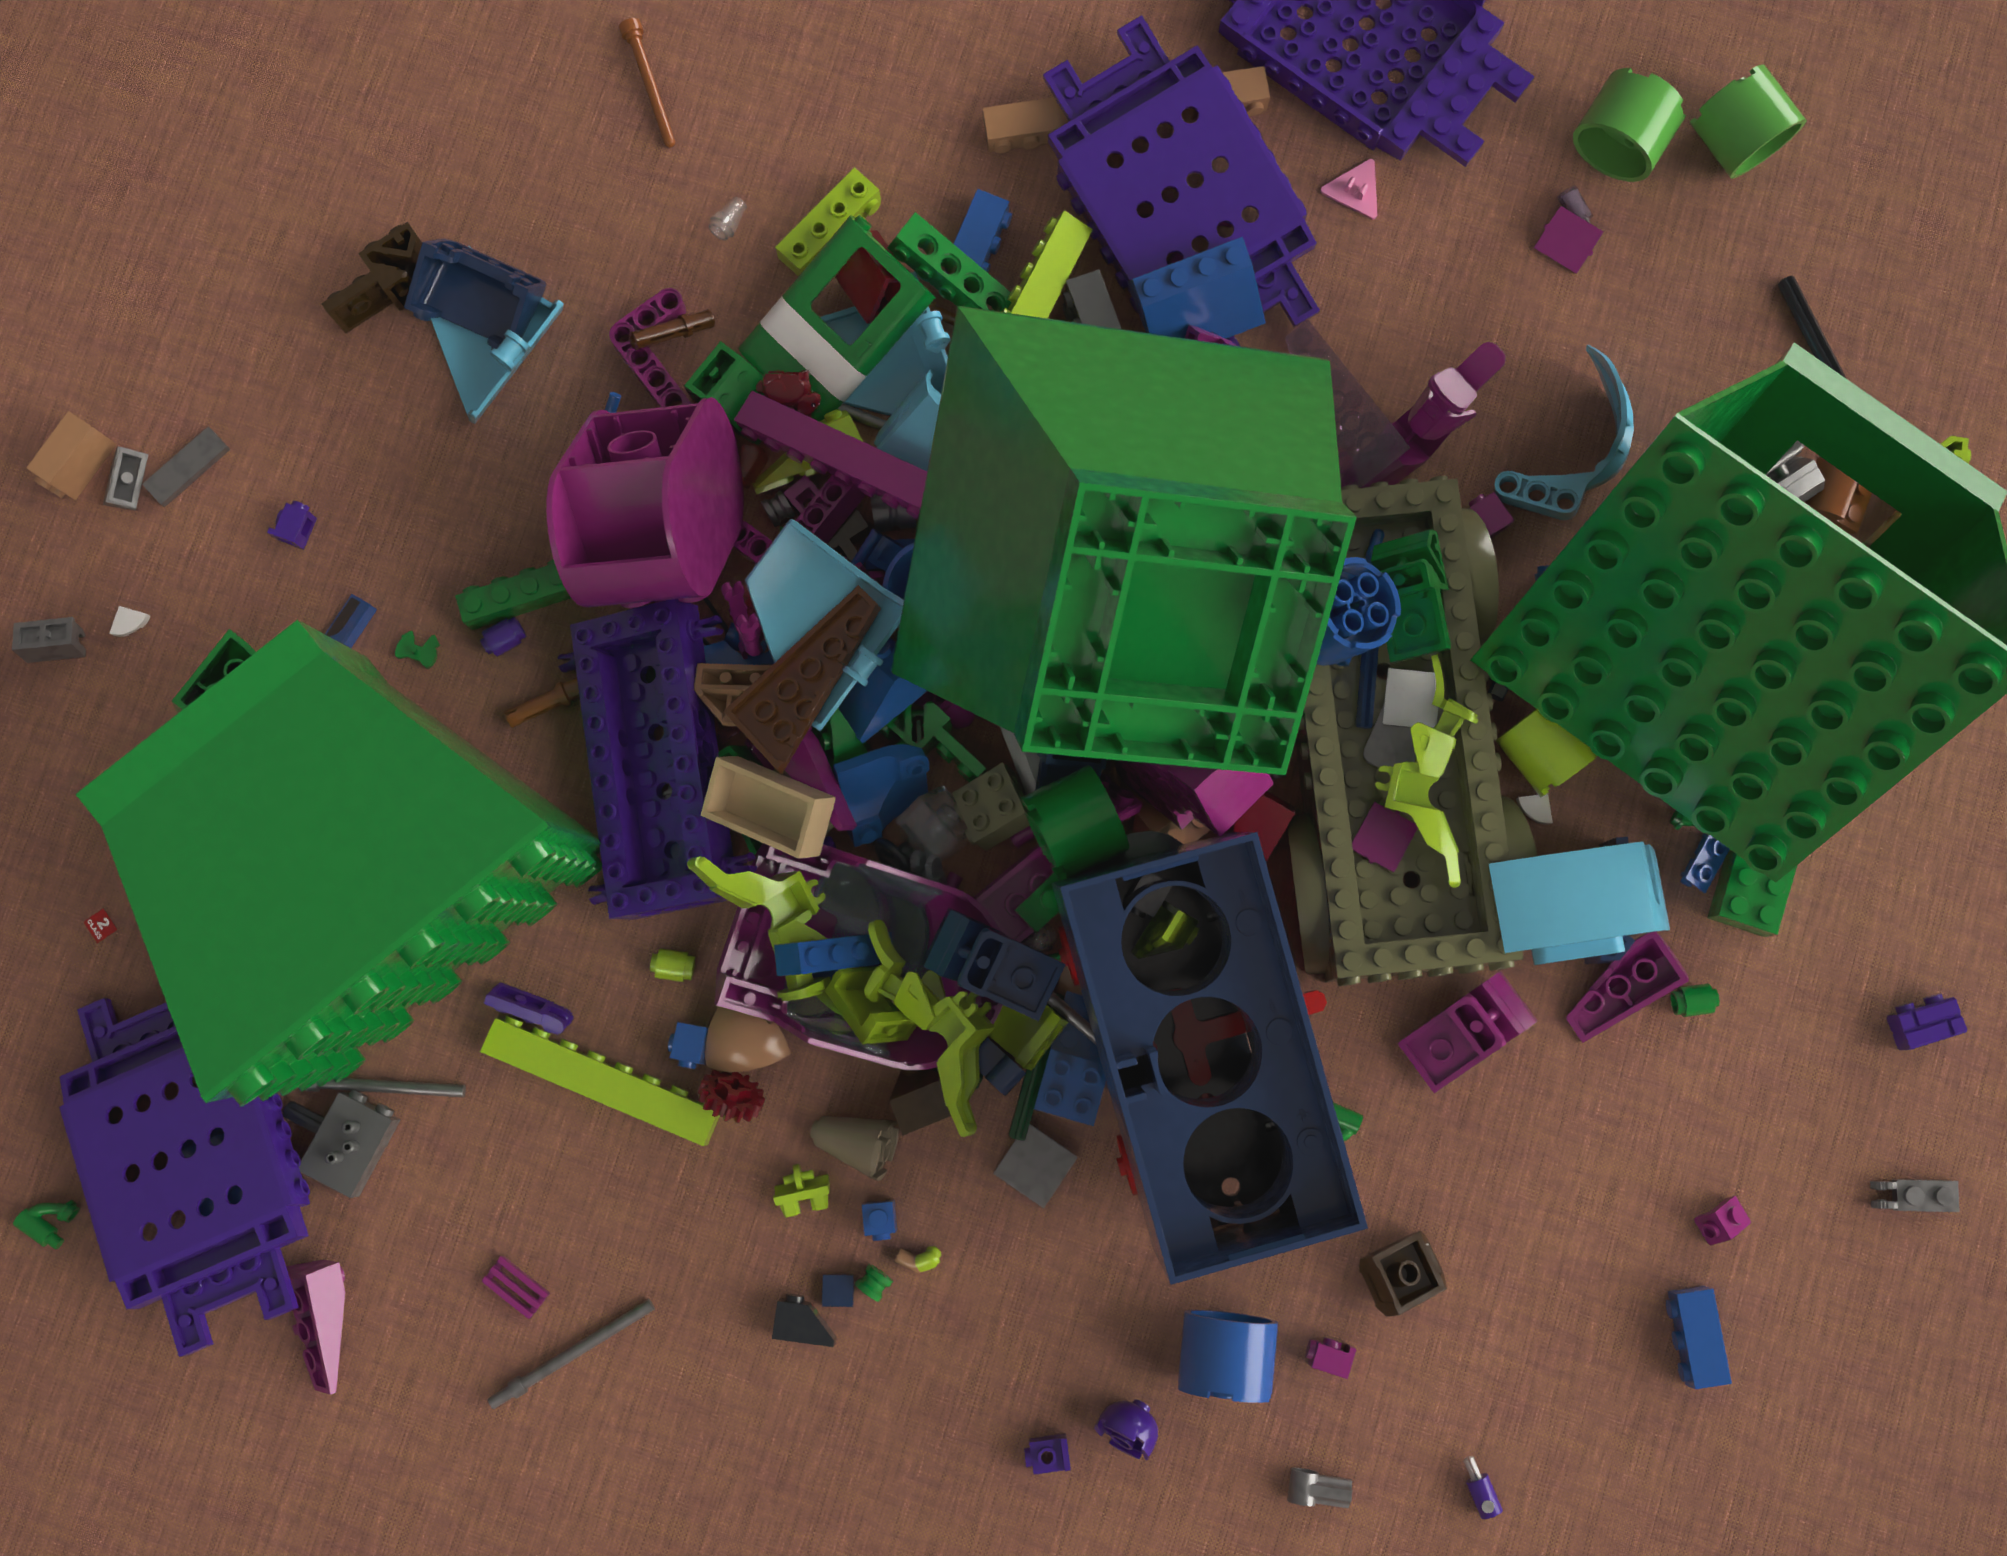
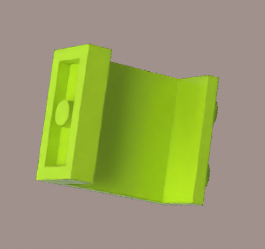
M1003 1005L993 1024L996 1028L990 1033L989 1037L1015 1057V1061L1023 1068L1032 1071L1068 1024V1021L1048 1005H1046L1039 1021Z

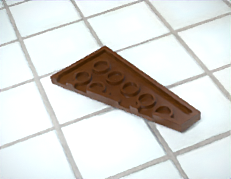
M859 585L723 711L781 775L844 672V667L848 665L881 610L879 605Z

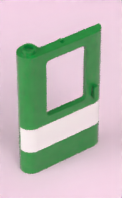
M850 215L738 347L740 353L763 375L774 370H783L784 372L809 370L811 392H817L821 396L819 407L811 414V418L817 421L824 420L825 414L838 409L936 298L872 236L870 232L871 224L861 215H858L856 218ZM860 247H863L900 282L901 289L852 345H849L812 310L811 305Z

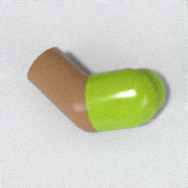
M928 1246L925 1252L914 1255L901 1248L894 1262L913 1272L922 1273L935 1268L940 1263L941 1251L935 1246Z

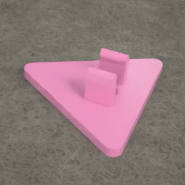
M1368 159L1322 186L1321 194L1371 220L1376 219L1375 161Z

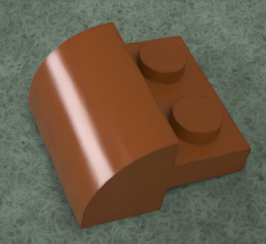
M1818 457L1816 464L1825 479L1824 490L1804 503L1848 534L1858 533L1872 493L1822 457Z

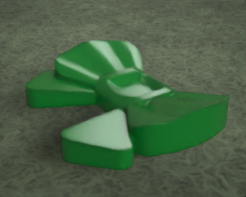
M409 631L402 635V639L396 646L395 656L397 659L408 657L420 661L426 669H430L437 660L438 652L436 648L440 646V643L435 635H431L423 647L415 645L414 632Z

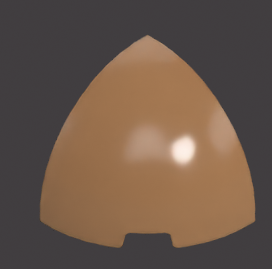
M719 1006L709 1025L705 1042V1060L709 1068L724 1072L750 1071L771 1065L791 1054L786 1039L775 1022L770 1023L766 1019Z

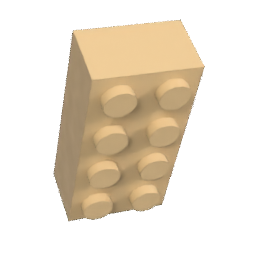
M739 756L716 757L700 816L798 859L820 856L836 797Z

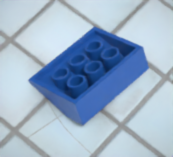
M1243 237L1127 281L1145 333L1185 338L1188 326L1193 325L1227 339L1266 323L1253 265Z
M892 638L888 639L876 655L884 662L881 666L877 665L870 674L866 687L857 682L838 707L856 733L855 736L862 744L927 692V690L892 674L891 668L896 642Z

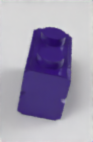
M1942 993L1923 998L1925 1004L1916 1007L1913 1002L1894 1007L1896 1013L1887 1015L1886 1019L1890 1030L1893 1032L1897 1049L1899 1051L1911 1050L1966 1033L1967 1027L1960 1014L1961 1011L1957 1000L1954 997L1943 998Z

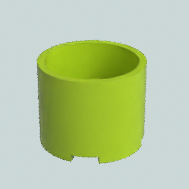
M1538 709L1532 711L1496 740L1500 748L1540 798L1549 792L1550 788L1548 786L1550 784L1554 787L1560 786L1597 757L1589 746L1557 723L1544 718Z

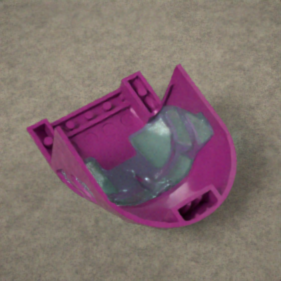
M763 843L756 852V859L753 860L751 865L757 866V870L753 873L767 878H771L776 874L800 870L806 882L813 879L817 880L818 885L813 886L811 892L814 897L824 893L826 898L818 905L819 910L817 914L812 915L805 925L827 939L869 934V923L874 920H882L888 932H892L895 950L906 961L900 975L903 979L906 973L910 971L918 973L920 979L929 971V969L922 965V961L948 907L1000 931L996 921L983 905L961 890L824 844L820 856L798 859ZM762 905L743 909L739 906L737 907L717 967L715 1005L773 1021L808 1044L904 1070H925L937 1067L936 1062H938L940 1056L948 1048L946 1039L940 1033L922 1030L916 1026L908 1040L862 1045L843 1016L828 1008L816 995L789 1001H782V998H778L777 992L788 987L786 976H777L775 953L768 935V929L772 923L771 914ZM882 964L869 965V966H861V967H875V966H881ZM941 976L946 997L955 996L960 991H966L968 995L971 993V991L960 987L957 981ZM976 997L975 1003L979 1008L983 1007L985 1002L991 1003V1009L985 1016L994 1024L1003 1005L987 997Z

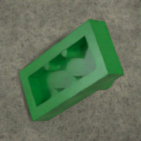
M1054 873L1014 910L1035 933L1059 912L1051 884L1052 882L1059 881Z

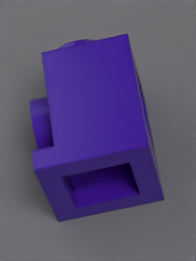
M293 500L292 504L286 503L284 509L279 511L275 521V529L269 527L267 533L278 541L304 550L317 518L309 512V506Z
M1066 1433L1029 1438L1030 1447L1024 1448L1026 1468L1033 1467L1034 1475L1064 1470L1071 1471ZM1045 1451L1053 1454V1458L1049 1462L1041 1459V1455Z

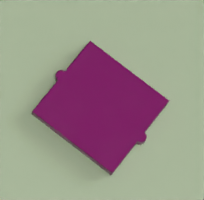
M1560 206L1550 223L1545 224V231L1534 248L1577 274L1587 257L1593 255L1592 249L1604 231Z
M1373 802L1352 841L1353 851L1367 858L1368 863H1376L1394 873L1418 827L1415 823L1400 816L1399 811L1393 812Z

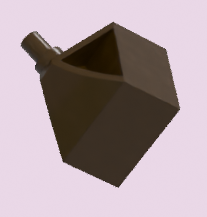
M901 1069L889 1102L903 1136L951 1116L948 1107L945 1105L940 1077L937 1071L933 1069Z

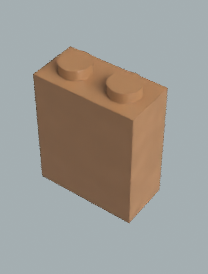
M68 411L26 469L36 475L33 481L60 498H63L66 494L76 500L117 444Z

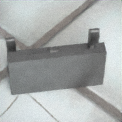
M73 617L14 623L12 650L27 663L85 657L86 649L80 644L78 638L85 637V633Z

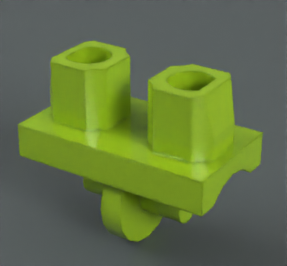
M794 1164L793 1174L783 1176L784 1184L774 1186L775 1195L773 1199L775 1206L780 1205L786 1218L800 1214L799 1201L810 1199L812 1210L819 1211L828 1208V1194H830L828 1174L815 1177L813 1170L802 1172L800 1164Z

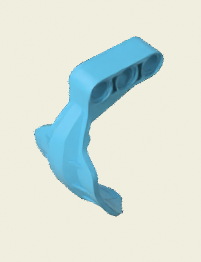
M1586 345V351L1599 373L1615 419L1616 438L1609 454L1595 466L1594 472L1527 476L1514 471H1504L1495 479V494L1502 503L1559 520H1569L1577 514L1586 491L1603 485L1614 478L1623 468L1630 451L1634 432L1633 410L1628 393L1614 364L1598 349L1591 345ZM1505 482H1512L1515 484L1516 489L1513 492L1505 493L1500 489V486ZM1534 490H1540L1544 493L1545 497L1540 501H1533L1528 495ZM1566 498L1571 500L1574 505L1572 508L1564 510L1559 508L1557 503L1559 500Z

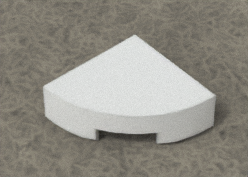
M119 606L109 634L118 637L128 636V634L143 628L151 616Z
M1548 794L1541 798L1539 795L1516 798L1519 808L1530 819L1539 824L1553 823Z

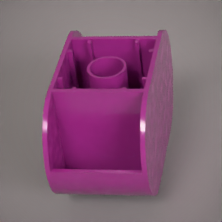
M710 397L703 398L699 403L614 413L606 410H595L588 416L554 469L549 480L546 500L547 527L554 562L563 586L578 605L582 607H597L620 604L625 608H635L643 606L650 601L672 599L691 603L700 601L712 593L740 533L744 508L740 456L734 432L726 412L716 399Z

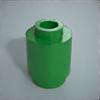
M1709 983L1678 987L1677 991H1671L1670 994L1674 1014L1682 1015L1683 1017L1713 1014L1716 1007L1720 1004L1718 991L1712 989Z

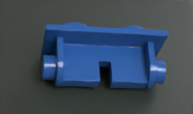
M1703 833L1702 839L1694 852L1696 856L1694 859H1690L1684 872H1681L1680 876L1682 879L1680 882L1688 887L1694 885L1700 891L1706 893L1730 849L1711 835Z

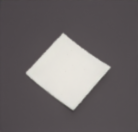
M1388 668L1383 724L1412 727L1415 723L1421 722L1433 728L1437 724L1438 707L1432 705L1436 691L1435 673Z

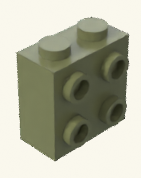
M1004 763L999 764L952 793L956 801L954 809L967 826L965 834L972 845H978L986 851L1030 826L1025 815L1029 810L1020 801V797L1025 795L1015 771Z

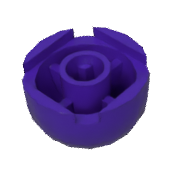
M1134 1399L1133 1403L1126 1400L1113 1402L1101 1413L1094 1427L1101 1437L1104 1432L1111 1437L1109 1444L1136 1459H1140L1143 1454L1144 1459L1148 1460L1158 1439V1426L1154 1417L1149 1413L1150 1407L1137 1399Z

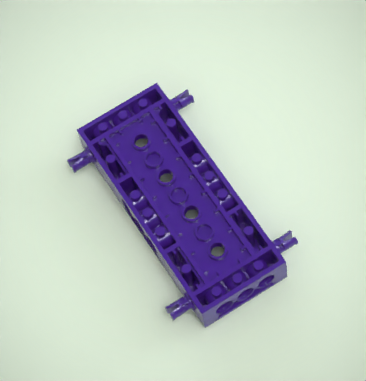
M678 599L665 600L571 624L574 652L560 654L557 658L569 661L558 666L561 672L567 673L576 670L605 883L589 887L588 891L602 892L595 897L589 898L593 905L607 902L609 919L636 920L728 901L711 891L710 887L688 868L687 862L690 858L705 857L727 875L747 871L755 872L757 870V866H743L744 863L756 859L752 852L733 856L730 828L700 816L716 757H719L713 713L694 691L697 664L706 663L702 638L720 635L723 633V630L713 627L722 623L718 615L700 620L697 605L680 602ZM650 668H654L656 677L651 683H648L646 680L647 671ZM661 725L664 729V735L659 741H656L654 731ZM669 783L672 787V794L668 799H664L662 789L664 785ZM674 842H677L680 846V853L676 858H673L670 854V847Z

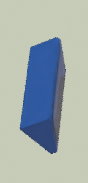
M351 594L325 635L352 648L377 609Z

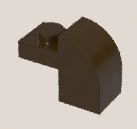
M857 508L853 510L827 543L837 553H842L841 556H846L849 562L853 560L858 552L854 544L870 533L868 524Z

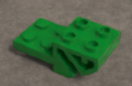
M1426 530L1374 545L1371 563L1381 573L1386 571L1398 591L1401 604V616L1397 617L1391 634L1392 637L1386 642L1390 662L1395 663L1452 649L1440 593L1449 590L1437 531Z
M932 701L926 702L924 709H913L911 704L879 730L889 741L892 737L897 740V745L906 744L922 748L926 756L935 747L937 754L948 764L953 761L958 765L957 772L968 783L987 772L986 768L949 734L952 730L951 718ZM917 717H921L924 719V724H922L924 728V738L922 739L921 736V721L917 720V743H915L914 739L916 733L914 730V720Z

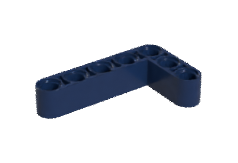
M986 1038L979 1047V1072L1004 1096H1007L1026 1075V1072L989 1038Z

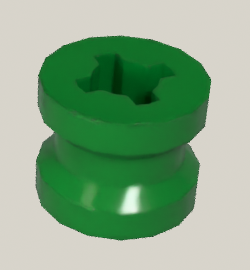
M869 1263L865 1268L866 1274L863 1278H859L854 1285L868 1297L879 1302L883 1297V1290L886 1287H890L893 1280L883 1271Z

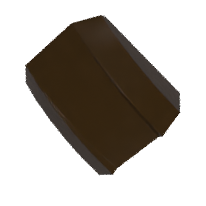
M1421 1231L1397 1240L1360 1259L1359 1272L1368 1286L1375 1302V1307L1386 1317L1401 1315L1447 1289L1442 1268L1429 1240Z

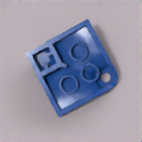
M906 744L886 746L833 765L835 778L857 825L853 830H846L854 847L871 843L883 837L882 830L893 819L908 809L929 800L926 772L930 771L929 760L920 747Z

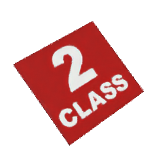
M104 908L83 922L97 944L117 931Z

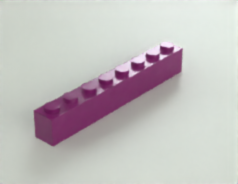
M751 391L734 419L741 427L740 433L754 442L757 439L764 441L763 444L774 452L778 453L781 449L787 452L786 455L800 464L804 460L810 463L811 468L823 475L829 472L834 475L833 477L846 486L853 483L865 495L873 497L876 494L882 497L881 500L890 507L897 509L899 505L905 508L909 515L919 520L927 471Z

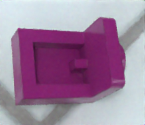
M1736 1196L1726 1198L1710 1212L1694 1218L1696 1225L1709 1245L1732 1240L1752 1223Z

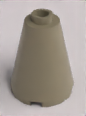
M822 1116L819 1121L816 1120L813 1123L810 1137L813 1138V1143L818 1148L869 1178L879 1181L882 1180L888 1171L883 1169L887 1160L892 1162L899 1129L894 1128L898 1124L897 1121L890 1119Z

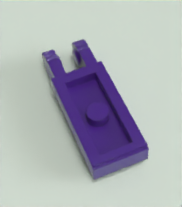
M501 982L486 995L484 1002L485 1005L493 1007L498 1012L515 1015L527 1023L542 1025L546 1032H552L557 1035L563 1033L566 1026L570 1025L573 1020L570 1010L564 1009V1007L554 1004L552 1001Z

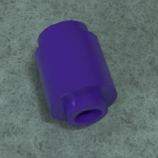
M514 616L511 619L505 618L482 631L484 638L480 639V642L489 655L494 653L498 657L521 644V640L526 638L527 635Z

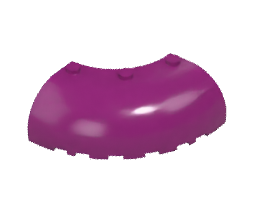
M1114 760L1117 763L1115 767L1122 781L1181 830L1195 819L1219 837L1274 784L1270 775L1266 773Z

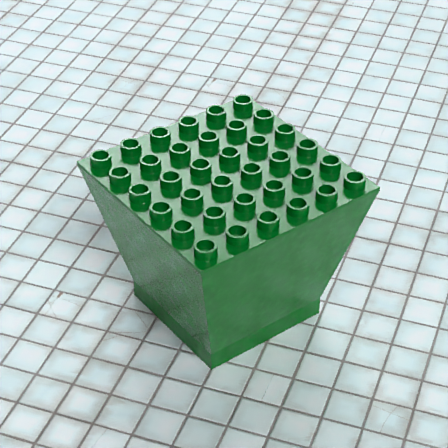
M957 306L891 668L892 674L1014 733L1022 752L1286 775L1357 518L1342 502L1330 361L1322 358Z
M1794 342L1775 365L1678 412L1478 649L1470 661L1487 672L1493 681L1506 686L1538 709L1544 718L1557 723L1589 746L1596 756L1608 760L1641 784L1647 793L1660 798L1688 818L1698 830L1711 835L1743 858L1753 870L1763 873L1774 882H1777L2007 694V544L1999 515V510L2007 495V490ZM1796 441L1805 445L1896 509L1865 542L1861 543L1766 476L1769 470Z
M299 620L293 622L75 794L102 827L200 1095L206 1103L233 1097L240 1106H244L257 1097L265 1101L278 1092L285 1096L296 1088H299L302 1092L315 1083L321 1087L332 1079L336 1083L340 1082L366 1061V1058L358 1050L364 1043H367L369 1047L380 1040L387 1043L401 1034L415 1021L406 1010L416 1002L421 1006L429 1000L432 1004H435L454 991L462 983V980L454 970L464 962L468 966L477 961L480 965H484L502 952L510 944V941L502 931L514 922L517 926L526 923L530 927L550 913L558 904L549 894L563 882L566 886L573 884L578 888L603 869L602 861L597 856L600 853L599 845L601 843L595 834L389 685L366 656Z

